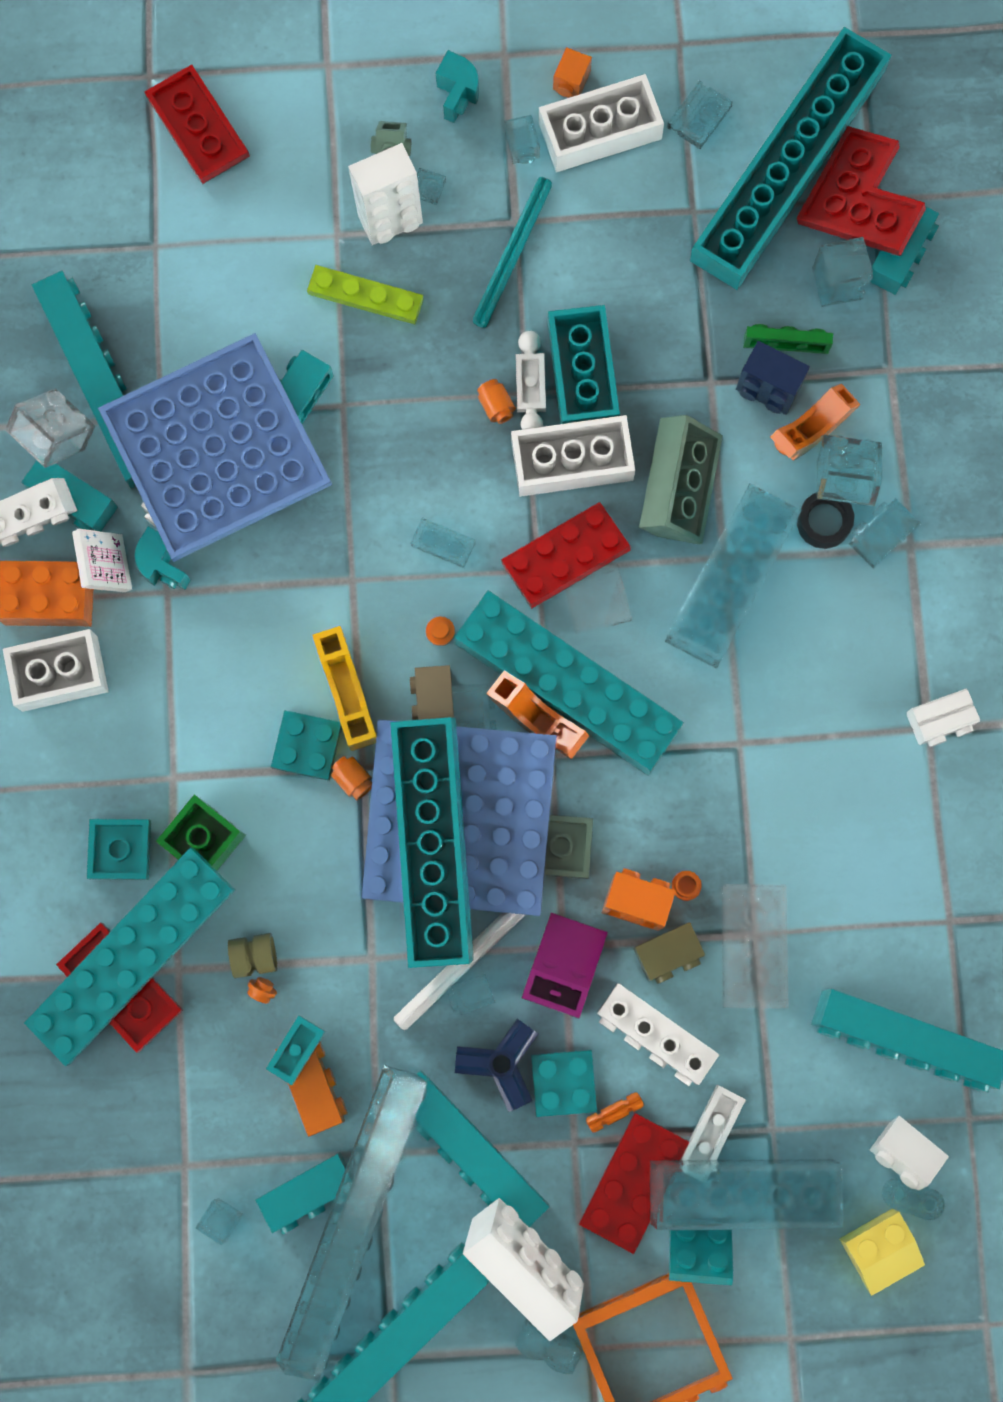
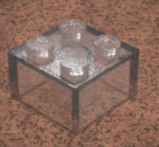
M55 388L16 404L5 431L46 468L84 451L95 429V425Z

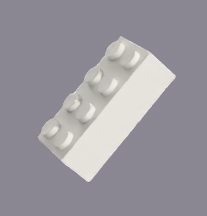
M646 74L539 107V126L556 173L662 140L664 122Z
M402 143L348 166L358 217L372 245L389 242L395 235L414 231L423 223L417 172Z
M627 415L511 431L519 497L634 480L635 465Z
M500 1198L472 1218L463 1255L549 1341L575 1324L579 1317L584 1287L579 1274L574 1270H570L561 1261L559 1254L555 1250L549 1249L541 1241L538 1233L519 1218L515 1209L507 1206Z

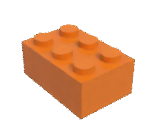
M0 561V622L5 626L92 627L94 589L82 588L77 562Z
M623 868L621 873L616 871L611 880L601 913L655 931H660L664 928L676 890L670 889L671 883L656 878L648 882L640 879V873Z

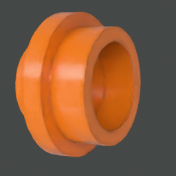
M439 616L428 622L426 636L432 644L443 646L450 643L454 638L455 628L448 618Z
M681 871L673 878L671 888L676 890L675 896L678 899L690 901L700 894L702 884L700 878L694 872Z
M258 977L257 980L251 979L248 982L249 989L247 994L252 999L261 1003L268 1004L270 999L275 998L277 991L273 988L274 984L263 977Z

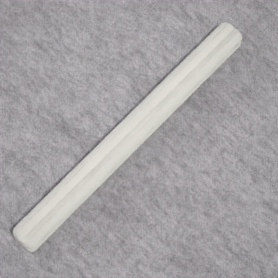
M513 913L500 914L472 941L474 960L470 964L446 966L394 1016L396 1024L401 1029L407 1030L525 915Z

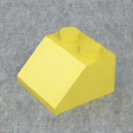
M890 1209L839 1239L871 1296L925 1265L915 1238L900 1212L894 1209Z

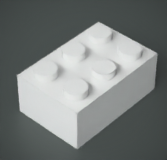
M90 629L3 649L13 706L22 712L109 692L98 636Z

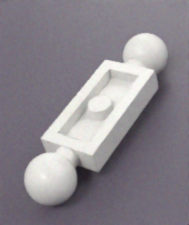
M525 331L518 340L519 348L524 354H516L517 412H526L520 423L522 430L543 427V420L537 412H546L544 353L536 354V351L540 348L541 339L536 332Z

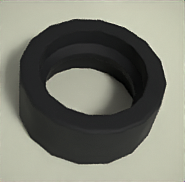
M824 490L812 494L805 500L797 515L799 534L806 543L815 548L828 549L838 546L847 538L854 526L855 515L852 505L844 496L834 491ZM830 504L838 509L842 516V526L834 535L822 536L813 531L808 519L810 511L815 506Z

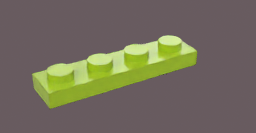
M315 265L307 288L308 295L414 325L424 300L422 294Z

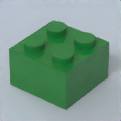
M194 794L156 842L178 860L189 848H194L218 871L246 834Z

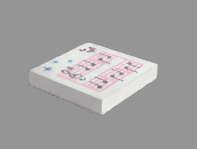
M77 529L72 532L82 588L116 592L132 590L122 534Z

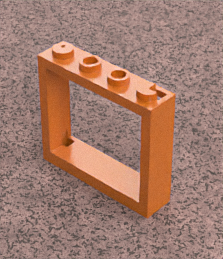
M668 1273L579 1313L578 1321L573 1326L605 1402H615V1399L586 1329L682 1286L719 1371L650 1402H695L699 1399L698 1394L707 1390L715 1393L728 1386L727 1381L733 1378L692 1282L670 1281Z

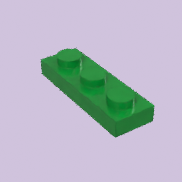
M755 324L752 327L747 326L743 348H754L757 341H760L776 350L828 354L833 344V333H828L818 328L802 331L792 326L776 329L769 328L764 324Z

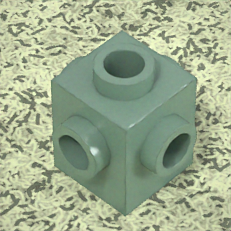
M379 121L376 128V136L371 137V153L377 154L402 143L408 156H410L412 141L410 138H407V123Z

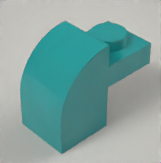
M447 50L436 71V84L438 88L449 92L443 105L444 119L455 123L458 115L464 114L468 101L477 104L479 81L475 66L467 58Z
M148 526L135 549V562L139 571L153 586H155L160 578L163 584L172 589L179 586L185 590L191 579L185 572L168 564L171 557L159 532Z

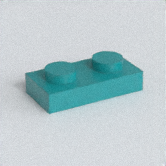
M298 1015L266 1067V1070L293 1085L326 1031Z

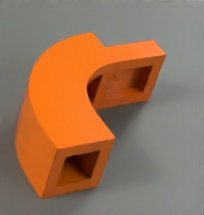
M841 383L831 387L807 412L794 422L777 429L770 438L775 442V447L781 454L788 456V458L794 461L827 437L861 404Z
M505 670L486 693L502 711L529 733L557 735L556 750L570 759L574 757L589 737L585 730L556 713L542 702L524 682Z

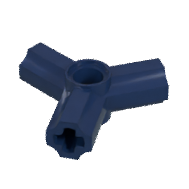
M516 1019L495 1050L457 1046L455 1073L493 1077L508 1112L518 1109L533 1101L517 1065L538 1036V1033L519 1019ZM498 1055H504L510 1060V1068L505 1073H499L493 1067V1060Z

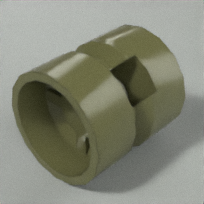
M271 933L255 935L252 941H248L245 937L228 940L229 962L235 979L252 976L254 970L259 974L277 971V955Z

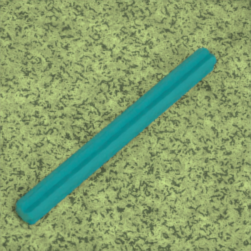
M544 177L537 179L473 316V323L476 326L485 328L491 319L552 188V182Z

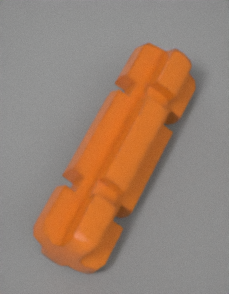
M634 1092L627 1096L626 1100L623 1101L621 1099L600 1110L601 1113H594L588 1116L586 1122L592 1132H597L604 1128L603 1125H610L629 1115L630 1111L633 1110L635 1112L643 1108L644 1103L640 1095Z

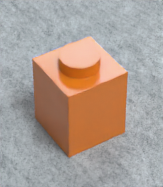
M566 47L553 76V90L567 98L580 95L591 72L592 57Z

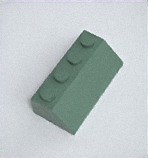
M688 415L660 418L639 528L661 538L693 544L703 543L723 435Z

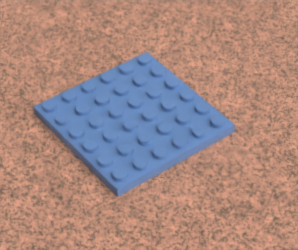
M256 333L98 408L173 562L332 485Z
M378 720L362 899L403 902L390 722L397 721ZM457 727L470 909L541 916L557 735Z

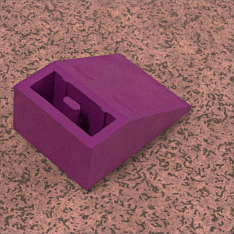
M551 913L522 999L579 1019L608 932Z

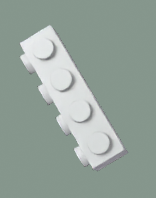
M51 478L0 501V544L3 547L19 542L18 536L27 533V536H32L44 531L43 526L52 522V525H57L69 520L68 515L76 512L77 508L65 478Z
M619 983L616 984L596 1013L602 1017L599 1021L600 1024L613 1033L616 1028L627 1035L624 1041L638 1051L643 1046L652 1053L649 1059L662 1068L667 1064L677 1071L674 1076L687 1086H690L692 1082L700 1085L719 1057L717 1052Z

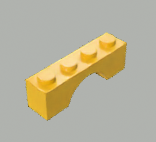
M341 626L313 634V640L336 704L348 747L351 751L375 744L377 733Z

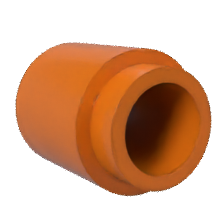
M497 379L489 380L477 389L479 393L478 399L491 422L503 424L513 417L512 413L516 407L504 385L499 383Z
M343 756L331 767L334 770L331 777L349 797L353 796L356 801L364 797L372 789V782L370 781L372 777L353 756L348 759Z

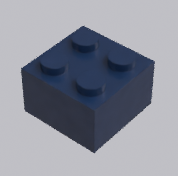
M757 341L742 369L736 390L747 400H757L765 404V407L773 413L787 415L802 387L810 366Z

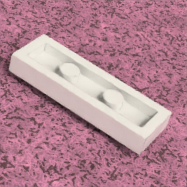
M716 1085L678 1164V1170L706 1183L746 1099Z

